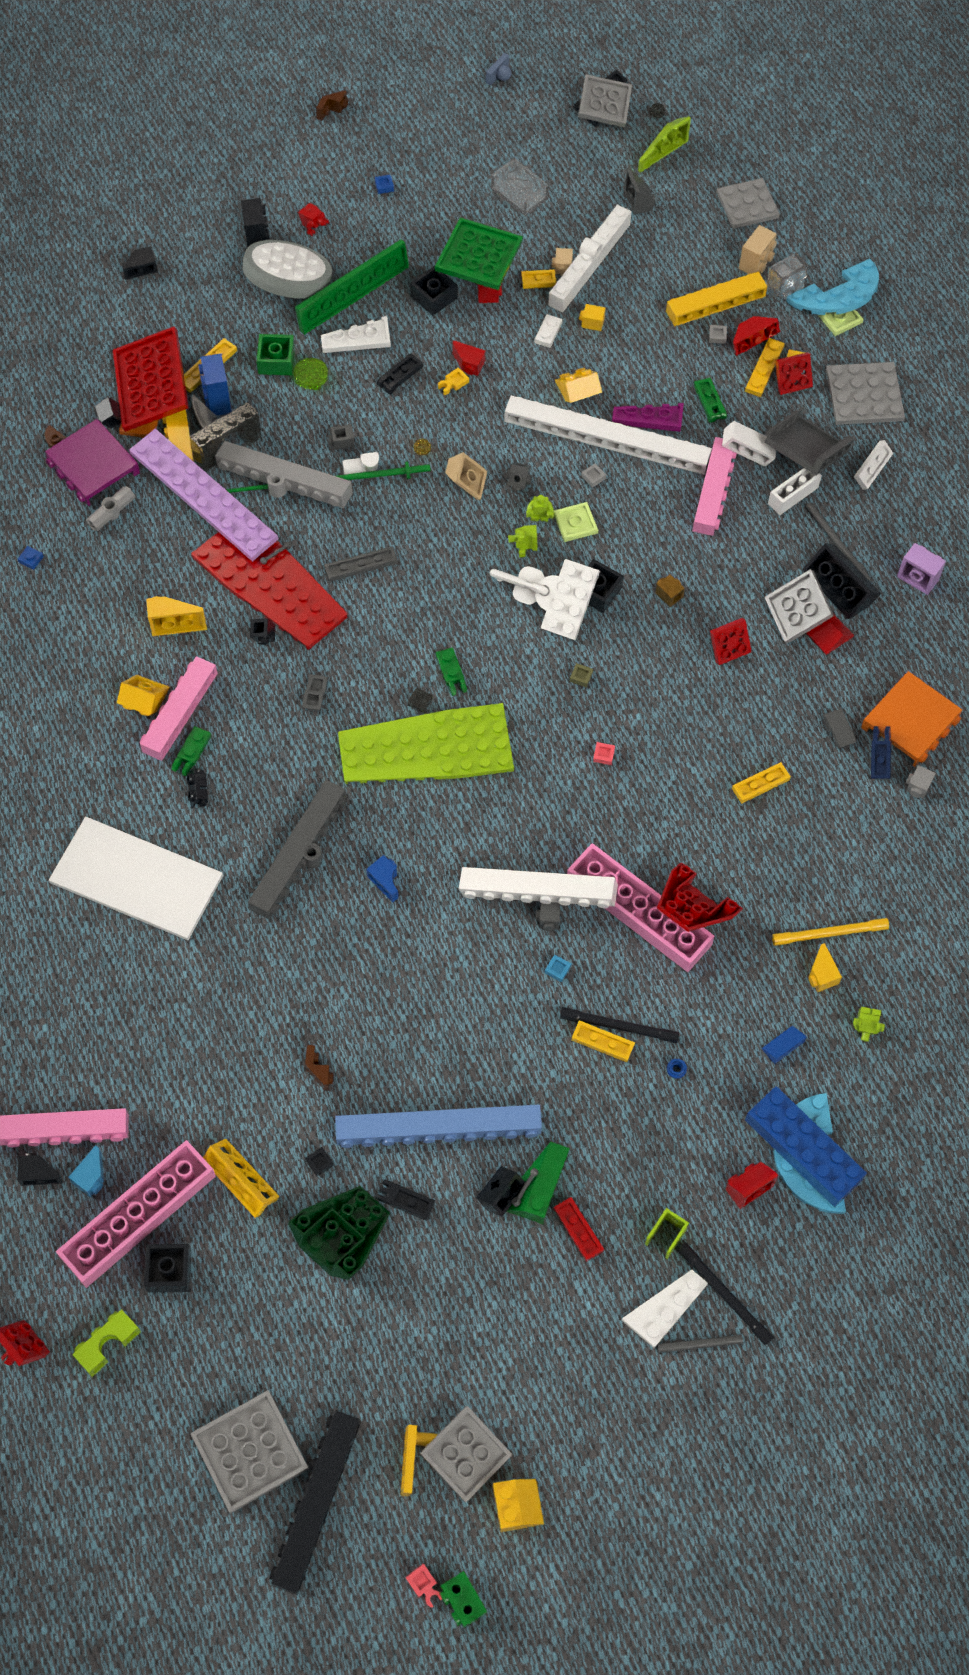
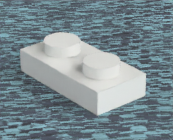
M547 314L535 337V343L551 348L562 325V319Z

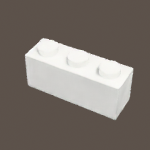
M733 421L724 429L723 447L763 466H767L776 458V450L764 443L767 436L736 421Z
M803 468L770 492L768 505L779 515L783 514L819 487L822 475L819 473L816 476Z

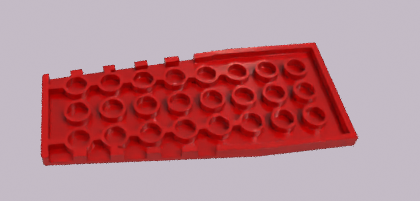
M217 532L191 553V557L225 588L242 601L249 603L254 610L265 615V618L277 624L283 632L289 633L295 641L305 645L307 650L312 648L348 617L347 612L286 549L269 559L266 564H261V558H266L283 547L278 541L272 544L254 561H251L221 533Z

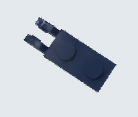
M874 726L871 746V779H891V727H885V741H879L880 729L878 726Z

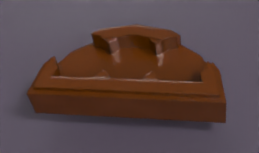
M51 425L45 430V440L50 448L67 438Z

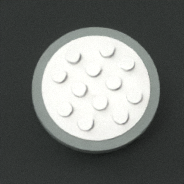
M281 240L259 241L246 249L243 258V272L249 281L265 291L284 297L310 298L330 285L332 278V267L325 257L306 246Z

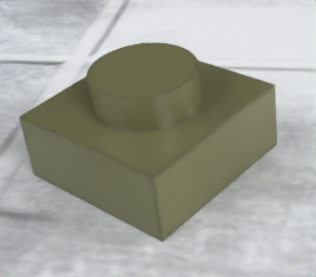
M576 663L569 682L587 688L593 674V669Z

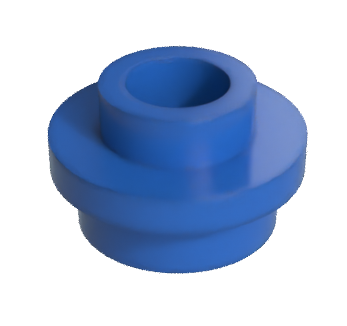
M673 1059L667 1065V1073L672 1078L680 1079L687 1072V1066L681 1059ZM677 1066L680 1068V1071L675 1072L673 1068Z

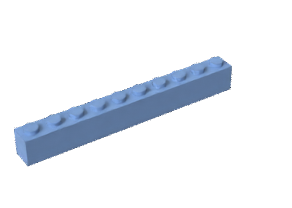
M540 1105L335 1116L337 1146L341 1145L343 1148H350L356 1144L370 1147L374 1143L390 1146L394 1142H403V1144L409 1145L414 1144L415 1141H423L424 1143H434L435 1140L454 1142L456 1139L474 1141L476 1138L482 1137L486 1140H494L500 1136L514 1139L518 1135L533 1138L541 1134L542 1130Z

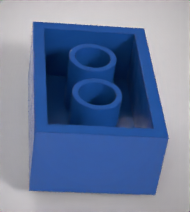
M221 353L202 356V364H198L206 407L216 416L232 413Z

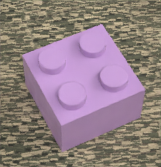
M914 543L904 556L897 577L928 595L939 581L946 561L940 556L931 553L925 547Z

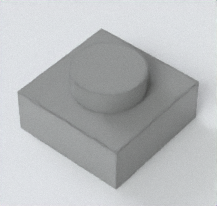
M710 325L709 343L726 344L727 326Z
M593 464L581 473V477L593 488L606 479V474L596 464Z

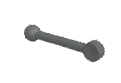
M286 541L283 547L266 558H261V564H266L269 559L283 550L290 549L291 542Z
M536 1168L531 1169L530 1176L520 1193L512 1200L514 1206H518L521 1203L520 1199L533 1177L538 1175Z

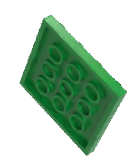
M460 217L435 265V271L499 290L523 242V236Z

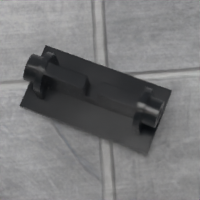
M194 766L191 772L187 774L186 779L187 784H189L188 801H190L191 808L195 804L205 807L206 803H208L207 789H200V787H207L206 773H204V770H197L196 772V766Z

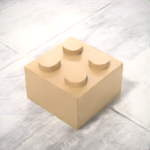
M759 225L742 247L739 269L748 274L758 271L763 273L767 262H771L774 258L775 253L773 250L777 244V241H775L777 233Z

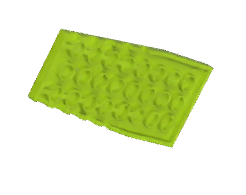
M503 703L444 710L338 732L345 784L358 781L360 783H367V781L378 780L379 782H386V780L405 781V779L424 780V778H434V780L455 779L514 771Z

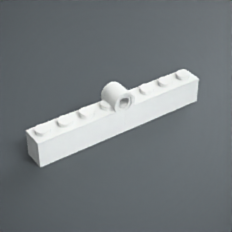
M616 205L591 239L586 237L583 240L579 255L549 292L548 306L562 313L629 227L632 211Z

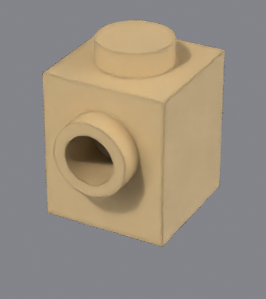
M556 248V257H552V268H555V274L563 275L572 264L573 249Z

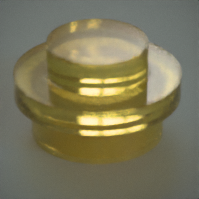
M418 439L414 444V452L418 455H427L431 451V444L426 439Z

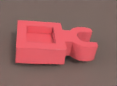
M424 1564L405 1577L418 1597L425 1594V1602L429 1607H433V1604L430 1602L432 1595H437L442 1600L440 1592L433 1590L432 1586L437 1582Z

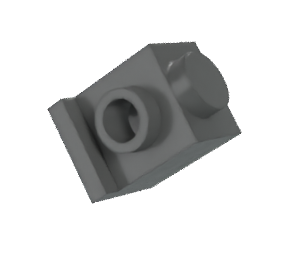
M351 424L330 427L331 435H328L329 445H333L334 450L349 447L351 449L355 448Z

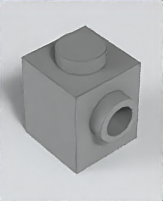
M918 765L915 773H910L907 778L906 784H908L906 791L913 797L924 799L936 773Z

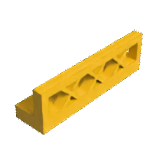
M227 1139L217 1142L208 1148L203 1156L204 1160L213 1168L215 1175L255 1218L262 1214L266 1206L279 1199L280 1196ZM224 1147L229 1154L224 1153L220 1148ZM234 1162L239 1163L242 1168L237 1167ZM247 1177L253 1178L256 1183L251 1182ZM261 1191L267 1193L270 1198L266 1199Z

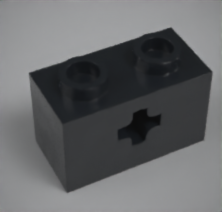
M500 1166L476 1198L487 1211L503 1217L512 1205V1200L520 1193L525 1182L517 1172Z

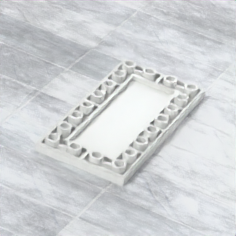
M85 816L49 878V883L180 938L189 940L219 885L223 873Z

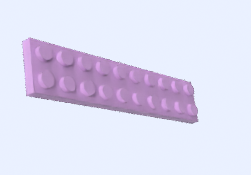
M157 429L151 431L129 449L133 457L251 561H254L278 540L277 534Z

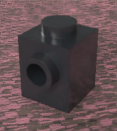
M107 397L95 406L99 421L103 425L113 428L121 423L118 402Z
M268 618L250 619V638L260 645H268L269 642H275L276 624Z

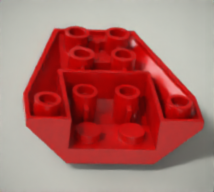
M682 862L670 872L657 905L658 910L687 932L731 920L743 909L729 897L717 905L713 900L701 893L699 889L693 887L691 883L697 873Z

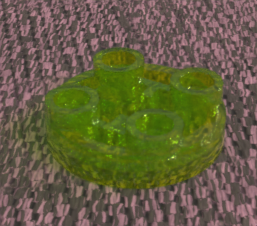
M306 358L299 361L294 367L295 383L303 388L319 390L327 381V366L319 359Z

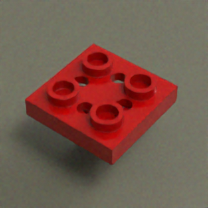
M806 352L776 360L778 392L780 395L813 387L810 353Z
M740 618L710 630L715 660L718 665L752 652L745 619Z
M25 1320L0 1327V1343L6 1349L1 1359L2 1361L6 1359L4 1361L6 1365L11 1366L16 1362L18 1366H22L45 1358L50 1351L45 1346V1343L39 1339L30 1324Z

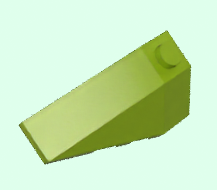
M689 116L676 119L668 123L639 159V172L644 171L688 142L691 122Z

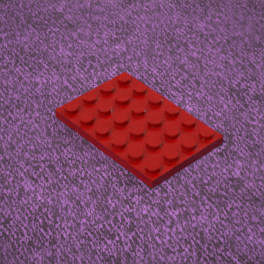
M175 326L113 349L121 423L125 432L188 409L178 330Z

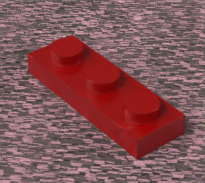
M572 1197L553 1207V1210L586 1262L604 1252L603 1246Z

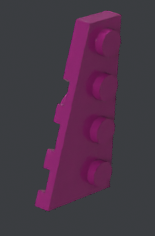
M678 403L677 406L662 404V407H652V405H645L643 408H637V406L614 407L612 422L625 426L681 432L684 403Z

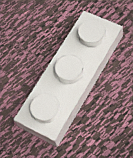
M885 440L878 442L854 476L863 490L870 487L893 455Z

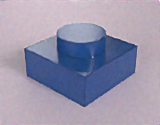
M391 175L375 177L378 194L394 192Z
M27 546L19 556L18 562L34 570L44 556L43 553Z

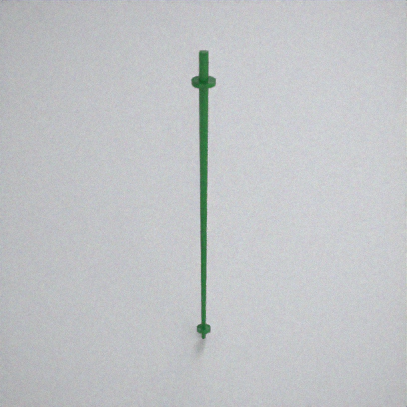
M407 461L405 462V467L337 475L336 477L345 480L406 474L407 479H410V474L429 472L431 469L430 464L409 467V462ZM268 484L225 490L233 493L269 488Z

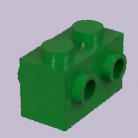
M464 1571L441 1585L442 1592L439 1594L445 1605H451L454 1611L451 1613V1616L457 1626L461 1624L465 1629L487 1614L486 1608ZM454 1588L460 1589V1592L458 1594H454L452 1590ZM470 1608L472 1610L471 1614H465L464 1609Z

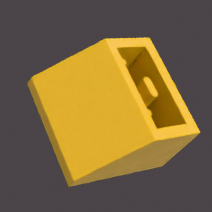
M580 368L575 370L576 373L574 374L565 373L560 375V378L555 379L563 398L569 403L602 393L598 373L591 371V369Z

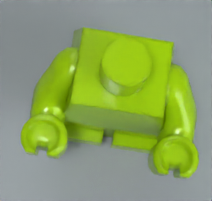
M543 495L534 496L527 506L526 517H531V521H539V519L541 521H548L549 518L553 519L554 509L548 497Z
M537 525L515 529V535H508L509 543L516 542V548H519V557H526L527 549L538 551Z
M867 1007L859 1008L858 1017L854 1018L853 1026L857 1032L862 1033L861 1041L869 1042L870 1035L884 1031L885 1024L879 1023L881 1010Z

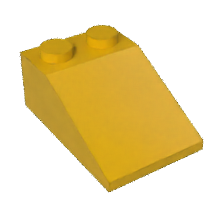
M155 596L146 599L152 636L207 630L202 607L168 597Z

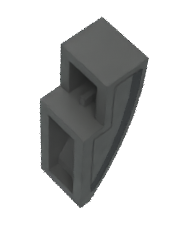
M192 396L196 423L207 442L215 448L224 441L223 430L218 426L217 416L197 397Z

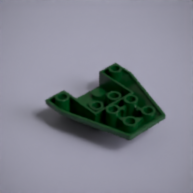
M358 1186L301 1210L288 1222V1225L299 1247L326 1273L333 1277L349 1280L364 1266L390 1212L365 1189Z

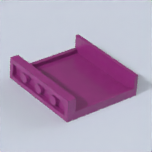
M98 419L45 451L48 466L51 469L54 468L57 476L61 480L64 479L66 481L67 487L71 491L74 490L79 501L85 502L88 506H90L89 499L130 472L134 477L140 474L139 465L136 460Z

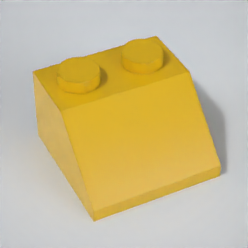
M135 675L121 682L117 703L123 705L122 707L125 709H134L139 711L141 715L150 716L158 711L170 687Z
M514 1479L493 1483L500 1532L544 1524L536 1479Z

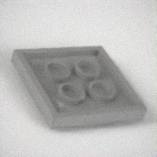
M586 74L578 117L625 128L632 85Z
M763 178L717 188L716 193L733 229L777 219L780 216Z
M811 569L765 596L783 640L787 644L834 616L816 575Z
M465 1406L420 1452L422 1457L465 1503L512 1455L468 1406Z

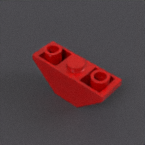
M753 316L740 323L733 340L735 355L738 356L780 332L779 320L777 318Z

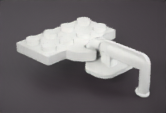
M567 559L564 560L559 576L551 575L544 577L541 570L533 567H524L521 569L518 577L496 569L490 570V575L496 578L497 581H505L515 585L513 596L517 601L528 605L537 602L541 608L546 610L541 629L576 640L600 573L599 570Z

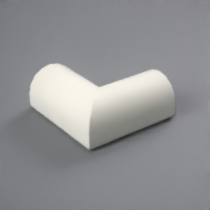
M378 453L361 454L360 458L343 460L344 475L376 471L379 461Z

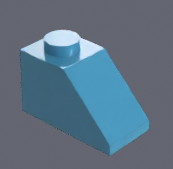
M96 1145L68 1177L73 1185L89 1197L97 1194L103 1187L102 1183L104 1182L102 1153Z

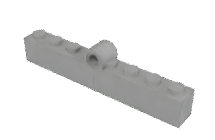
M224 441L215 455L218 468L251 478L255 481L267 483L270 495L275 498L284 496L287 491H292L301 496H307L317 501L329 503L332 506L344 508L353 494L352 484L349 480Z

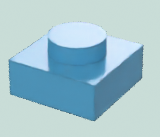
M554 954L545 969V974L562 982L572 964Z

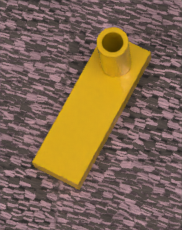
M408 1425L405 1428L400 1496H410L412 1494L416 1445L427 1446L438 1435L435 1433L417 1432V1425Z

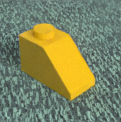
M825 943L821 944L809 974V982L812 987L816 988L817 992L838 985L842 978Z

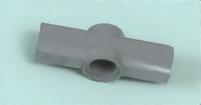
M122 487L112 497L103 499L102 506L86 519L87 524L94 531L100 530L107 522L115 520L120 516V511L135 499V494L129 487Z

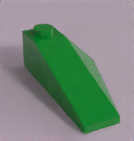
M550 1141L522 1176V1180L526 1183L531 1169L536 1168L538 1170V1175L533 1177L521 1197V1203L518 1206L512 1204L506 1212L543 1224L570 1148Z

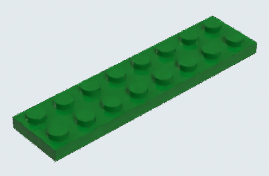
M400 239L297 305L295 310L300 331L304 335L409 268L405 242Z

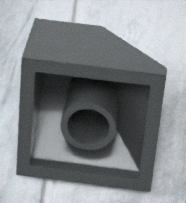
M627 167L624 191L634 215L653 211V206L656 203L655 195L651 193L650 188L630 167Z

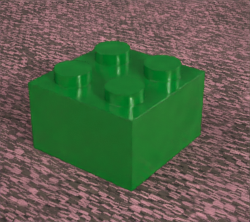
M259 334L256 361L258 374L293 375L294 335Z

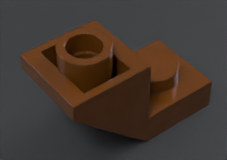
M343 90L323 96L316 106L317 119L323 121L325 116L329 115L330 110L341 114L343 109L348 106L347 91Z
M307 1045L306 1071L324 1091H329V1084L333 1085L334 1073L330 1072L329 1065H315L319 1064V1052H316L315 1045Z

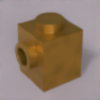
M669 574L657 582L655 593L671 607L683 598L685 588L677 578Z

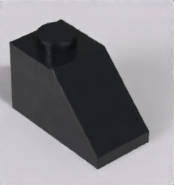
M151 246L134 250L122 266L125 280L158 272Z
M26 1153L24 1156H18L17 1180L21 1186L63 1184L60 1174L40 1155Z

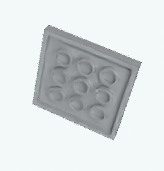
M894 362L826 366L836 425L904 421L905 414Z
M269 1390L190 1433L230 1514L309 1469Z

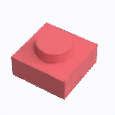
M597 742L593 762L612 765L615 745Z

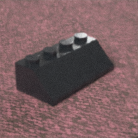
M825 543L802 569L804 573L810 569L814 571L823 593L849 620L868 608L881 594L835 544Z

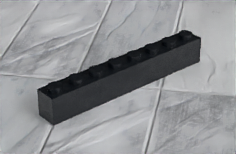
M335 1410L334 1416H329L326 1424L328 1432L326 1437H321L318 1449H320L318 1458L314 1457L310 1470L313 1471L310 1479L306 1478L302 1488V1492H305L302 1501L298 1500L294 1509V1513L297 1514L294 1523L290 1522L286 1531V1535H288L287 1542L282 1544L277 1557L280 1560L278 1566H273L269 1579L272 1580L271 1585L273 1587L298 1596L360 1427L361 1421L359 1418Z

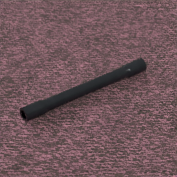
M562 1007L560 1019L579 1022L580 1020L592 1025L658 1038L662 1041L676 1044L678 1042L679 1032L673 1030L659 1029L593 1015Z
M686 1242L678 1248L677 1251L699 1272L738 1314L764 1345H767L774 1336L766 1327L758 1322Z

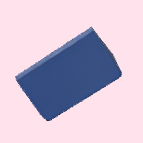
M791 1026L764 1046L762 1050L776 1064L804 1043L807 1037L794 1026Z

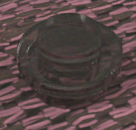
M654 103L650 107L649 114L653 118H662L665 115V108L661 103Z

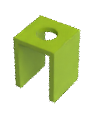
M666 1208L647 1236L645 1245L648 1246L666 1219L681 1229L666 1253L665 1258L668 1259L687 1231L689 1222Z

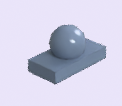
M504 53L486 71V83L491 86L497 79L501 81L510 79L512 72L509 67L508 54Z

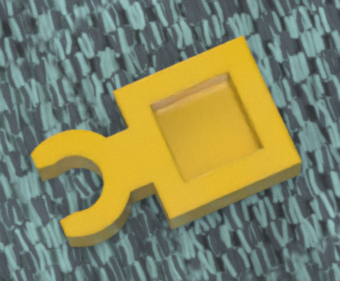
M458 367L447 374L445 380L438 383V389L445 387L443 394L447 395L452 388L457 391L468 384L469 377Z

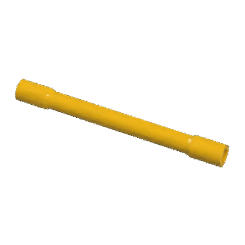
M887 918L868 922L798 932L772 934L773 945L776 946L797 941L867 931L888 930L889 921Z

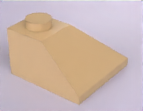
M464 452L449 458L445 473L458 486L477 500H481L487 470Z

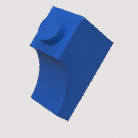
M383 855L366 869L367 877L393 903L398 899V890L393 884V880L397 876V865L392 859H387Z

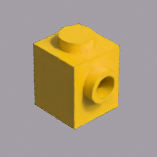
M586 304L584 311L581 310L579 320L582 321L581 327L601 331L606 308Z

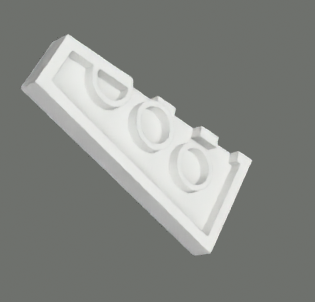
M387 316L381 317V320L375 322L374 320L367 321L365 325L350 326L351 328L343 331L340 329L321 335L323 353L391 347Z
M690 1270L622 1318V1321L655 1348L708 1283L693 1270Z

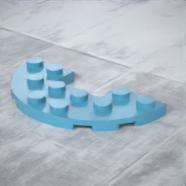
M868 259L842 271L843 278L848 282L825 292L815 284H812L787 295L786 301L798 310L806 309L812 311L811 314L825 315L826 312H836L837 315L847 313L862 307L872 299V295L878 289L879 272L874 262Z
M827 1093L811 1096L796 1104L827 1135L833 1133ZM774 1149V1159L778 1173L783 1183L787 1185L795 1197L803 1203L823 1212L846 1213L844 1199L834 1208Z

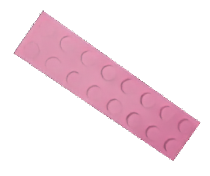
M593 843L567 870V874L615 877L618 884L615 907L609 906L604 909L685 971L689 972L712 946L715 937L705 928L690 932L684 930L657 909L661 898L659 893Z
M186 1140L61 1246L56 1253L87 1288L215 1178L216 1175L213 1168Z

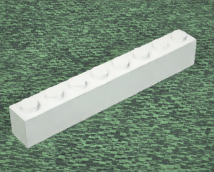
M462 867L459 884L460 892L469 899H474L475 897H483L486 900L499 898L504 901H513L514 899L526 903H531L532 901H540L543 904L556 902L561 905H570L571 903L583 907L597 905L600 908L615 907L618 887L615 877Z

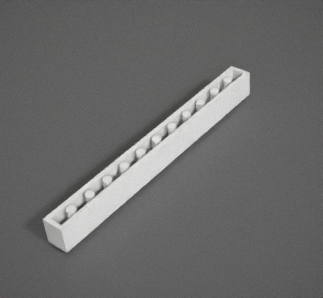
M511 396L505 409L504 422L704 475L711 456L712 448L704 445L693 444L688 441L674 439L670 436L659 435L654 432L640 430L639 428L606 421L605 419L591 417L571 410H564L521 397Z

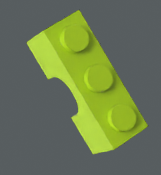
M122 1309L119 1312L112 1313L107 1319L108 1322L103 1327H97L91 1333V1338L86 1342H81L74 1349L75 1352L72 1355L91 1377L108 1363L102 1354V1347L105 1342L116 1339L125 1347L141 1333L138 1326Z

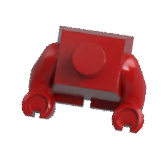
M311 203L298 212L301 223L306 227L307 234L310 236L315 235V230L312 228L316 229L319 225L326 226L329 223L324 212H321L317 206Z

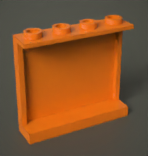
M908 671L865 717L861 728L867 732L870 728L873 730L874 726H878L880 729L879 735L885 739V727L890 726V741H892L895 747L915 760L913 763L915 767L919 762L922 764L927 759V753L930 750L934 751L937 748L941 737L943 739L947 737L951 731L949 728L952 725L955 727L960 722L962 709Z

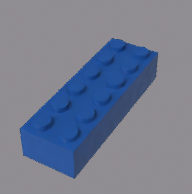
M777 1086L747 1113L745 1121L834 1208L865 1178L867 1172Z

